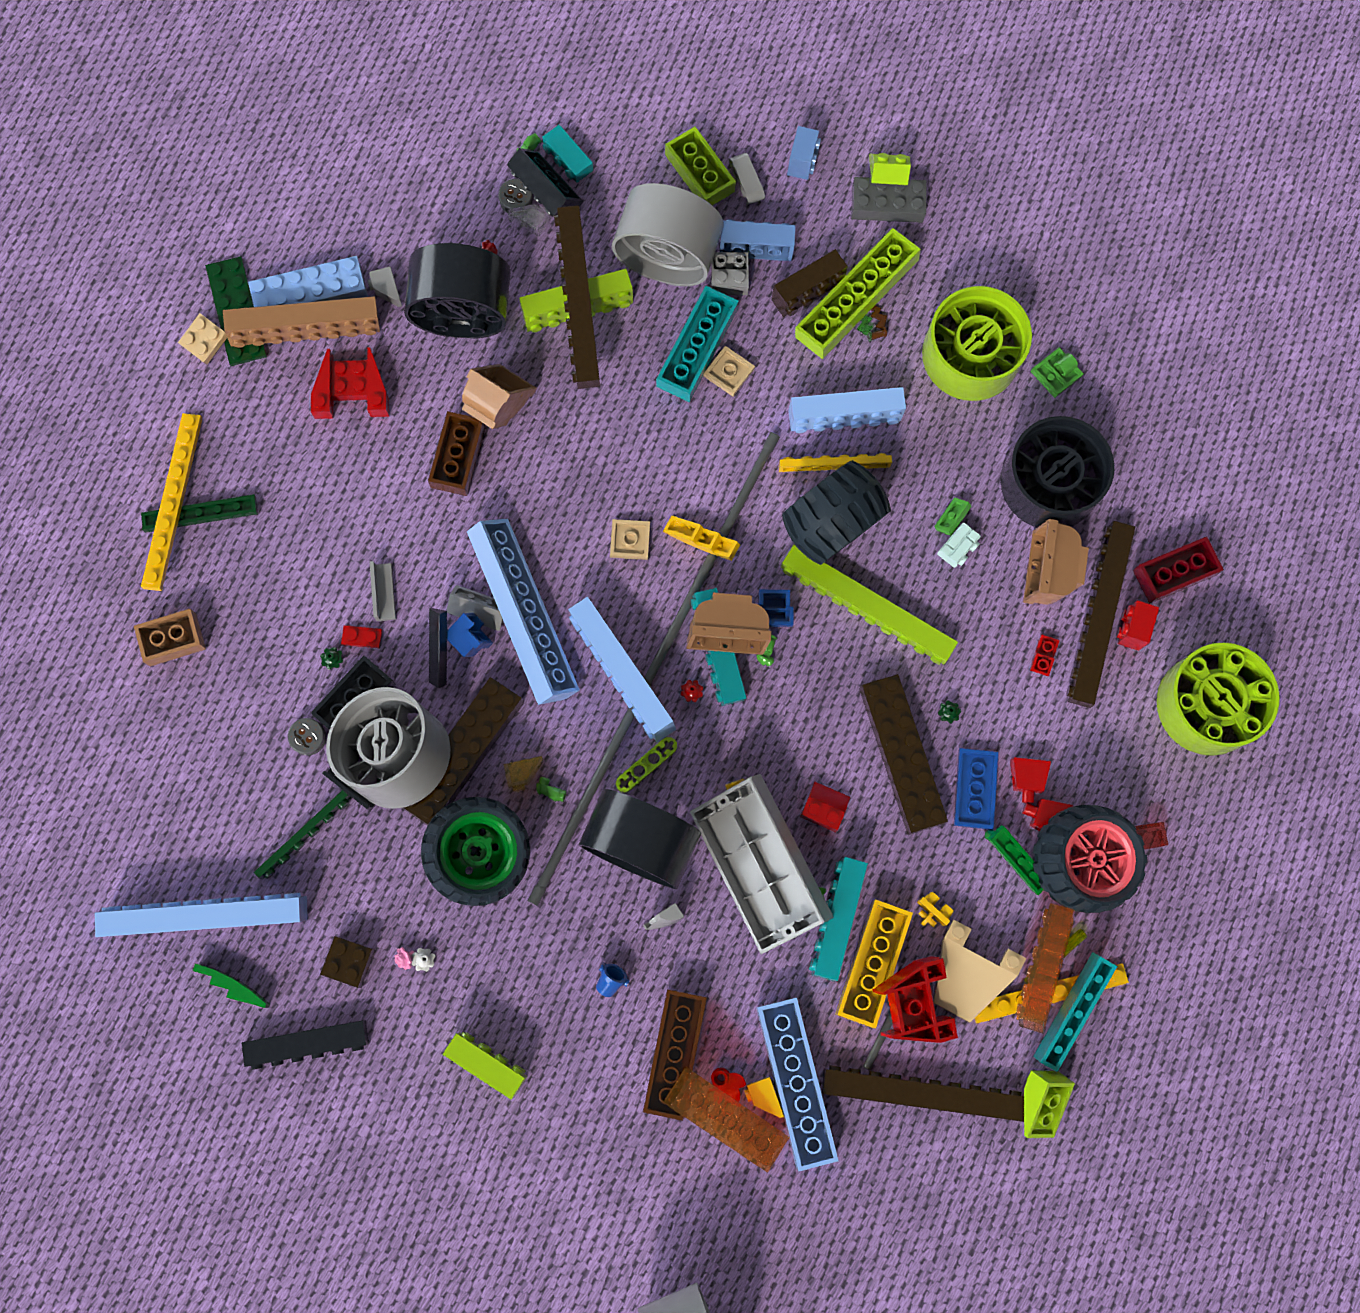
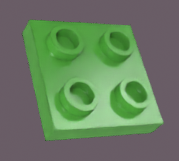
M1060 347L1030 371L1054 398L1084 375L1077 367L1078 362L1076 358L1070 353L1065 354Z

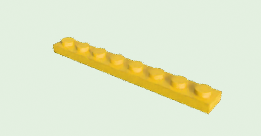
M1123 963L1116 965L1118 967L1105 989L1129 983ZM1079 975L997 996L974 1018L977 1024L1063 1001L1067 998Z

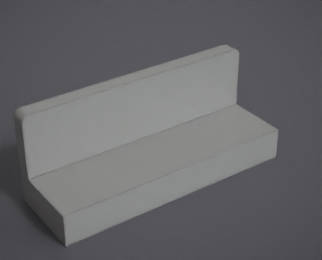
M370 561L373 616L376 621L396 620L392 564L376 565L374 561Z
M458 585L450 593L447 613L460 617L463 613H475L484 623L483 626L497 631L501 629L503 618L494 598Z

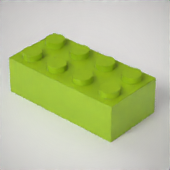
M696 127L691 128L665 144V156L693 194L703 198L713 206L735 192L736 181Z
M466 1031L456 1033L442 1055L509 1099L515 1098L528 1077L524 1075L526 1071L518 1065L513 1067L507 1063L509 1059L501 1054L495 1056L491 1053L492 1048L484 1043L477 1044L474 1042L475 1037Z

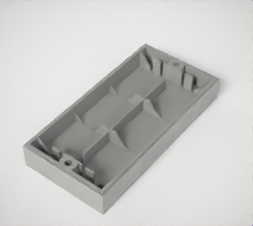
M761 774L747 778L690 811L760 954L834 918Z

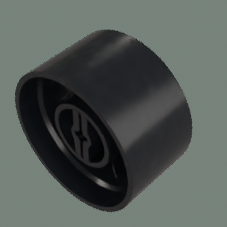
M438 243L423 246L415 250L410 256L404 315L414 326L444 337L478 339L496 335L504 330L506 326L511 274L510 266L495 253L471 245Z
M1054 416L1039 420L1022 433L1004 461L1000 477L1003 497L1011 511L1023 522L1033 527H1039L1048 519L1057 520L1059 524L1072 527L1084 520L1109 491L1114 478V458L1106 439L1090 424L1067 416ZM1059 439L1075 447L1072 449L1067 446L1057 445V441ZM1030 441H1032L1038 453L1033 459L1018 450ZM1041 442H1044L1047 448H1044ZM1055 461L1051 468L1042 475L1041 463ZM1091 463L1096 478L1083 477L1085 472L1084 465ZM1070 473L1071 485L1068 487H1057L1064 477ZM1018 477H1025L1027 488L1024 489ZM1084 489L1089 490L1091 495L1084 491ZM1078 496L1080 500L1090 505L1075 510L1070 500ZM1038 501L1051 505V508L1041 505Z
M603 789L578 846L642 878L672 889H678L702 833L693 825L658 807L614 790Z

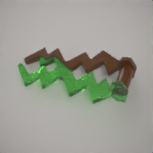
M877 306L871 309V311H874L871 317L879 320L876 328L881 330L870 332L873 327L868 326V324L872 321V318L866 315L860 320L862 323L857 328L859 332L867 336L869 342L877 338L887 337V329L885 327L887 315L879 314L882 308Z

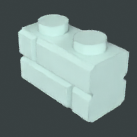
M962 523L939 550L937 555L954 568L958 564L962 566L968 559L966 554L969 551L974 552L979 546L978 540L981 536L967 524Z

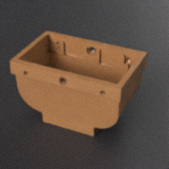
M501 364L472 368L467 375L468 381L462 395V401L465 403L462 410L491 429L507 426L509 420L520 411L529 397L534 395L537 388Z
M1048 519L1033 530L1023 603L1053 604L1084 585L1089 548L1082 546L1081 537L1074 528L1059 524L1057 520Z
M713 593L710 600L702 602L696 608L690 623L686 649L763 655L771 641L769 616L763 607L752 603V596Z

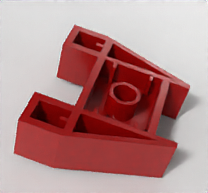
M367 347V360L334 361L331 350H326L311 392V413L314 419H333L334 401L367 400V411L370 417H389V397L370 347Z
M929 956L914 960L872 989L873 993L887 995L894 1029L880 1032L881 1036L891 1039L935 1043L958 1038L955 1018L944 1015L936 1017L930 983L947 978L943 958Z

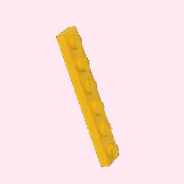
M879 453L875 456L859 454L857 457L840 455L832 458L829 455H824L820 458L804 456L801 459L784 457L780 459L778 466L779 472L837 470L853 460L866 469L890 468L892 455Z

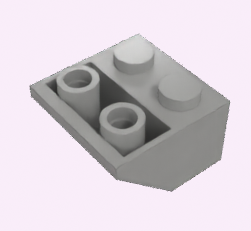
M715 252L711 263V288L725 295H748V253Z

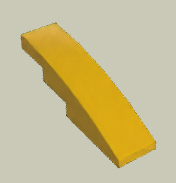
M672 515L663 530L664 533L686 544L730 561L733 560L740 547L738 541L722 537L720 533L705 529L700 524Z

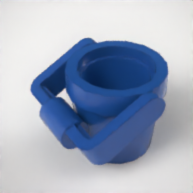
M602 962L599 967L601 976L596 984V989L601 995L612 997L621 986L628 985L630 978L618 965Z

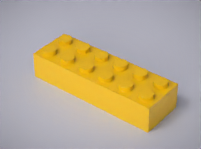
M876 899L871 902L835 1015L876 1029L886 995L873 993L872 989L893 976L913 915L912 912Z

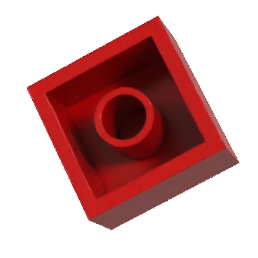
M1137 600L1132 605H1129L1127 610L1124 609L1121 615L1123 624L1116 633V638H1118L1117 644L1138 651L1148 645L1159 607Z

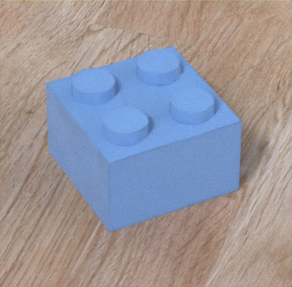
M798 126L787 175L808 180L809 174L813 175L821 138H818V130Z

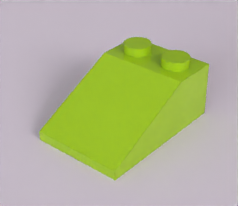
M886 153L869 154L871 183L908 185L911 167L910 156L904 154L888 155Z
M1031 1070L1027 1077L1024 1088V1136L1026 1138L1055 1137L1075 1085L1073 1081L1059 1071Z

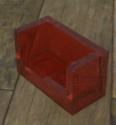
M1164 822L1135 826V831L1144 841V850L1168 845Z

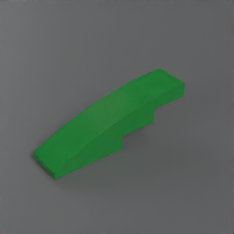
M195 963L194 972L212 976L210 985L228 989L226 998L269 1008L270 1003L240 980L220 970Z

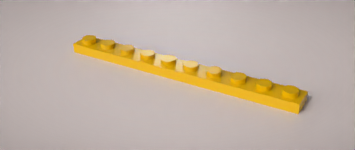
M182 413L141 587L146 590L162 591L201 428V415Z

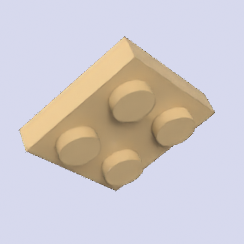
M199 313L178 343L202 362L208 364L225 342L227 336L221 328Z
M724 346L703 376L734 397L753 372L755 366L727 346Z
M612 519L610 558L648 560L650 521Z

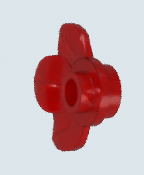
M720 1067L715 1069L711 1075L712 1085L708 1090L710 1100L715 1106L723 1098L732 1104L738 1105L741 1097L739 1088L746 1085L745 1079L739 1073H730L726 1068ZM719 1074L724 1075V1081L718 1079Z

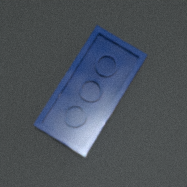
M963 748L958 750L953 826L987 830L994 829L998 752Z

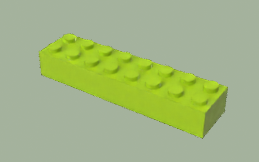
M892 228L795 327V338L823 360L919 261L921 249Z

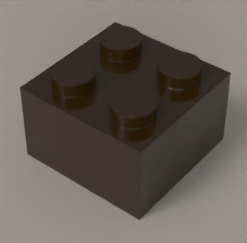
M334 936L320 975L356 988H362L376 950Z

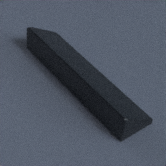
M429 608V683L437 688H441L447 685V611Z

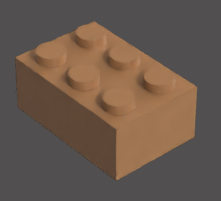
M191 609L134 625L142 660L150 667L206 650L197 614Z

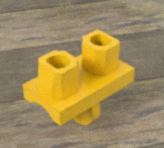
M930 892L917 901L928 912L926 914L921 910L918 913L923 918L920 923L923 926L928 922L934 927L937 923L932 917L942 926H947L954 910L947 904L940 910H937L934 905L940 898L934 892Z

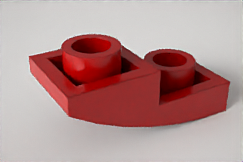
M1040 634L1030 671L1049 677L1060 640Z

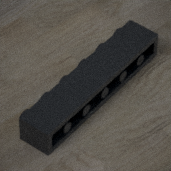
M366 1020L246 1041L241 1042L244 1067L251 1066V1070L264 1068L263 1064L265 1063L277 1066L284 1064L283 1060L291 1059L293 1063L304 1061V1056L309 1055L312 1056V1059L324 1057V1053L332 1051V1055L344 1053V1049L352 1048V1052L364 1050V1045H369Z

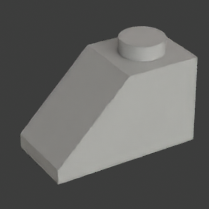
M391 267L369 272L371 278L368 280L370 290H374L376 296L397 307H401L402 304Z

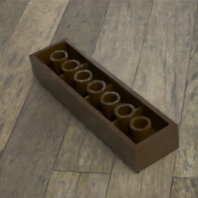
M896 674L861 685L859 690L907 834L911 835L946 824L948 819L899 675Z
M490 677L448 734L451 749L450 759L442 780L421 801L402 809L428 826L432 818L442 808L456 799L523 705L522 698Z

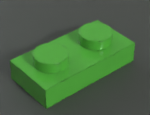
M954 497L934 526L935 529L952 536L972 507L971 504Z

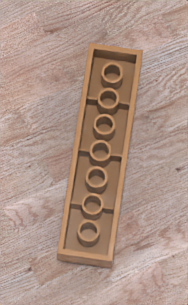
M375 296L223 310L226 336L230 345L238 348L250 344L261 346L264 343L280 344L284 341L300 342L305 339L315 341L327 337L336 339L339 336L355 337L359 334L375 335L376 332H380Z

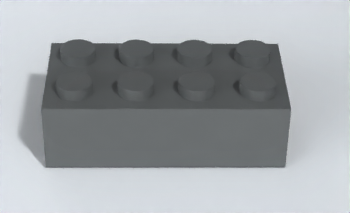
M854 177L852 184L851 220L923 223L926 215V180L909 179L908 185L871 183L870 177Z

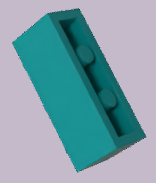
M557 125L542 136L543 149L547 154L551 153L557 166H562L565 169V174L570 180L573 179L578 183L593 172V162L560 125Z

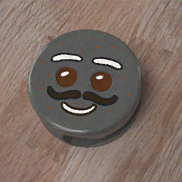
M510 179L504 182L499 189L500 205L510 215L526 213L533 203L532 192L522 186L523 182L520 179Z
M302 718L291 725L288 731V742L299 754L306 756L314 755L324 747L326 732L323 726L316 720Z

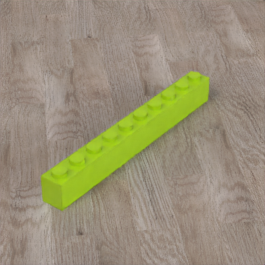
M796 545L792 546L782 562L781 568L786 575L790 577L796 576L801 584L805 586L811 585L822 596L828 595L835 604L839 606L843 604L848 607V611L853 615L857 616L859 614L863 616L868 624L880 626L882 632L887 635H895L898 637L897 640L904 645H912L917 653L921 655L927 654L931 657L930 660L938 665L941 663L944 665L958 644L956 640L828 564L823 563L819 565L805 556Z

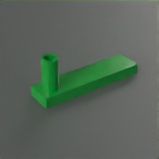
M1000 825L996 830H987L984 835L985 839L990 841L1026 885L1039 896L1044 890L1038 882V874L1034 872V860L1004 826Z

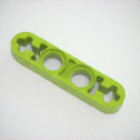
M672 737L662 739L622 773L616 780L618 791L622 793L631 791L672 756L677 750L676 740ZM666 741L667 743L672 742L673 750L667 749L664 752L666 756L663 758L661 752L656 749L660 747V750L665 748L664 743ZM657 754L660 760L656 764H651L648 760L649 756ZM637 766H642L645 769V773L641 777L634 774V769ZM630 772L637 781L633 783V780L628 783L629 787L627 789L625 787L620 788V780L626 781L630 778L627 775Z

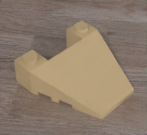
M953 920L941 945L940 958L944 959L947 978L936 981L934 1004L970 1023L1019 975L1026 958L1007 949L999 964L996 965L963 947L972 929Z

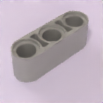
M743 153L729 158V164L734 169L733 174L736 181L740 183L741 187L739 188L742 195L746 197V204L749 205L765 199L763 187L749 155Z

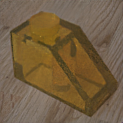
M539 756L503 764L508 788L513 789V791L524 790L525 786L530 784L544 763L543 757Z

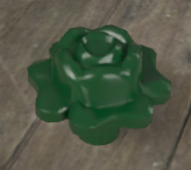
M336 647L326 648L324 653L320 655L322 666H326L328 670L339 668V663H343L342 651H337Z
M949 700L945 704L941 703L940 710L938 711L941 721H947L950 724L958 721L959 714L961 713L958 704L952 703Z

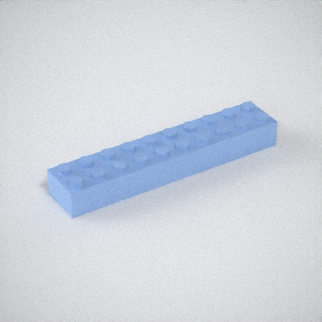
M498 519L478 522L467 533L538 705L569 698L579 691V687L509 520Z
M301 893L284 894V898H281V894L264 896V899H261V895L244 897V901H241V897L223 899L224 902H221V898L203 900V904H201V900L183 902V905H181V901L163 903V907H161V903L142 905V908L141 904L122 906V910L121 906L104 907L102 912H95V937L302 922L307 920V896H301Z

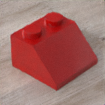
M814 782L800 817L836 833L846 812L850 796Z

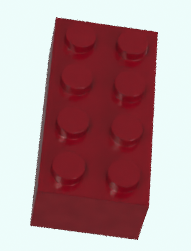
M1206 536L1139 564L1133 572L1149 604L1215 577L1224 569Z

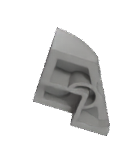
M675 903L657 914L643 926L645 930L664 928L679 922L684 916Z

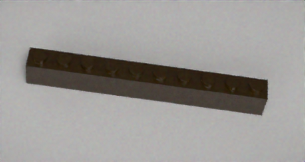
M579 205L558 207V215H554L555 227L559 226L560 231L556 232L557 244L561 243L562 248L558 249L559 261L563 260L560 272L561 278H565V284H562L563 295H567L568 300L564 301L565 313L569 312L566 325L567 330H571L572 335L568 336L569 348L573 347V354H570L571 365H575L576 370L572 371L573 383H577L578 389L600 387Z
M1113 521L1104 530L1103 536L1106 537L1105 543H1102L1099 554H1102L1101 561L1097 562L1095 568L1098 575L1097 578L1093 579L1091 589H1094L1093 596H1090L1088 599L1087 607H1090L1089 613L1085 614L1083 624L1086 626L1079 637L1081 647L1077 649L1075 654L1077 665L1071 671L1070 678L1073 679L1072 686H1068L1066 696L1069 697V703L1087 708L1095 705L1136 526Z
M829 1065V1069H824L822 1094L1024 1122V1096H1021L1022 1092L1009 1090V1094L1001 1093L1002 1089L989 1087V1091L981 1090L982 1086L969 1085L968 1089L961 1088V1083L949 1082V1086L941 1085L940 1080L929 1079V1083L921 1082V1078L909 1076V1080H903L901 1075L889 1074V1077H882L881 1072L869 1071V1075L861 1074L860 1069L849 1068V1072L841 1071V1067Z

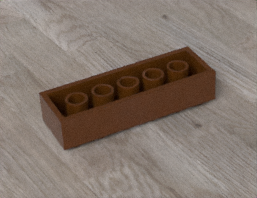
M667 989L643 1113L683 1121L707 997Z

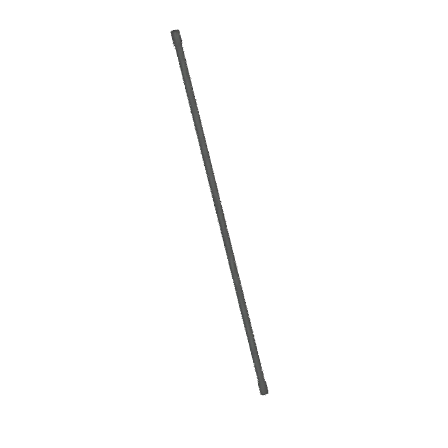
M770 432L756 463L719 532L722 537H728L765 463L780 438L777 434ZM708 553L644 677L649 687L692 607V596L700 591L717 558L716 555ZM628 707L538 883L533 888L527 900L528 902L536 906L539 905L554 871L635 717L632 712L633 707Z

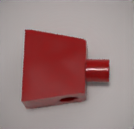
M1017 757L1010 760L1013 791L1022 792V803L1033 804L1034 793L1040 794L1044 792L1051 761Z
M1040 799L1037 806L1026 803L1022 814L1032 817L1030 826L1040 831L1044 825L1048 824L1051 817L1073 807V805Z

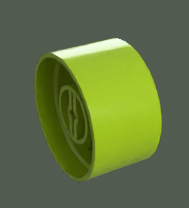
M973 286L954 292L937 308L923 342L922 359L928 376L943 392L961 400L979 401L998 395L1014 380L1029 353L1032 343V329L1029 318L1022 306L1013 297L1001 290L985 286ZM976 312H977V313H981V314H985V315H987V316L976 315ZM952 316L958 327L952 331L941 325L940 322ZM972 333L971 337L964 344H961L960 337ZM1010 333L1015 346H1002L1003 336ZM990 344L992 353L980 356L982 350ZM939 350H946L948 359L945 360ZM997 365L1005 373L994 376L991 370Z
M1232 643L1209 644L1192 652L1167 671L1158 688L1157 711L1165 731L1181 747L1201 755L1214 756L1226 754L1259 739L1271 727L1279 708L1278 684L1270 667L1253 651ZM1203 658L1218 660V669L1209 670ZM1193 662L1196 663L1199 671L1193 667ZM1238 672L1246 679L1249 685L1238 675ZM1180 675L1194 684L1188 693L1177 691ZM1182 698L1186 699L1187 707L1182 704ZM1251 703H1255L1254 717L1247 713ZM1189 713L1196 722L1201 724L1197 731L1186 720L1185 714ZM1247 723L1252 725L1250 729L1248 728ZM1231 726L1239 742L1222 743V727ZM1209 728L1214 730V737L1210 735Z

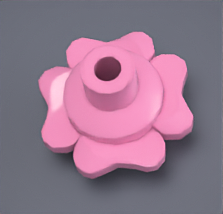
M403 947L398 948V954L395 955V963L400 968L410 969L414 951L408 952Z

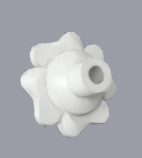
M419 948L417 953L414 952L412 954L413 961L411 964L416 966L417 971L424 970L427 972L429 967L434 966L433 960L435 955L431 953L430 949Z

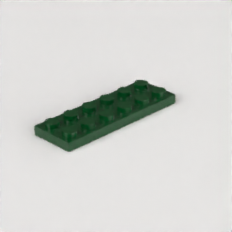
M241 256L205 265L220 328L224 332L223 310L254 307ZM228 338L224 342L230 366L267 357L264 344L261 346L250 344L238 348L231 346Z

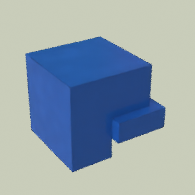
M759 589L758 605L766 610L769 616V627H793L794 610L793 607H790V590Z
M463 613L447 630V640L463 657H473L481 649L489 648L493 644L492 640L480 629L484 623L475 613Z

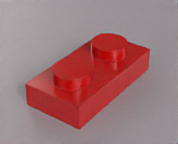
M344 625L341 644L380 649L383 630Z

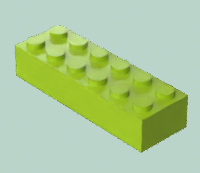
M627 269L588 279L592 317L595 313H608L613 308H627L633 303V288ZM562 286L519 297L527 332H539L547 326L551 328L557 327L569 318V312L565 313L564 301H568L567 295H563Z

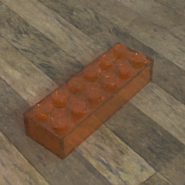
M1050 903L1049 909H1044L1042 917L1044 927L1039 928L1037 935V944L1039 945L1034 946L1032 953L1033 965H1029L1027 970L1028 985H1023L1021 993L1023 1003H1019L1016 1010V1020H1019L1020 1027L1044 1034L1074 923V909Z
M687 1066L664 1100V1103L767 1173L790 1138Z

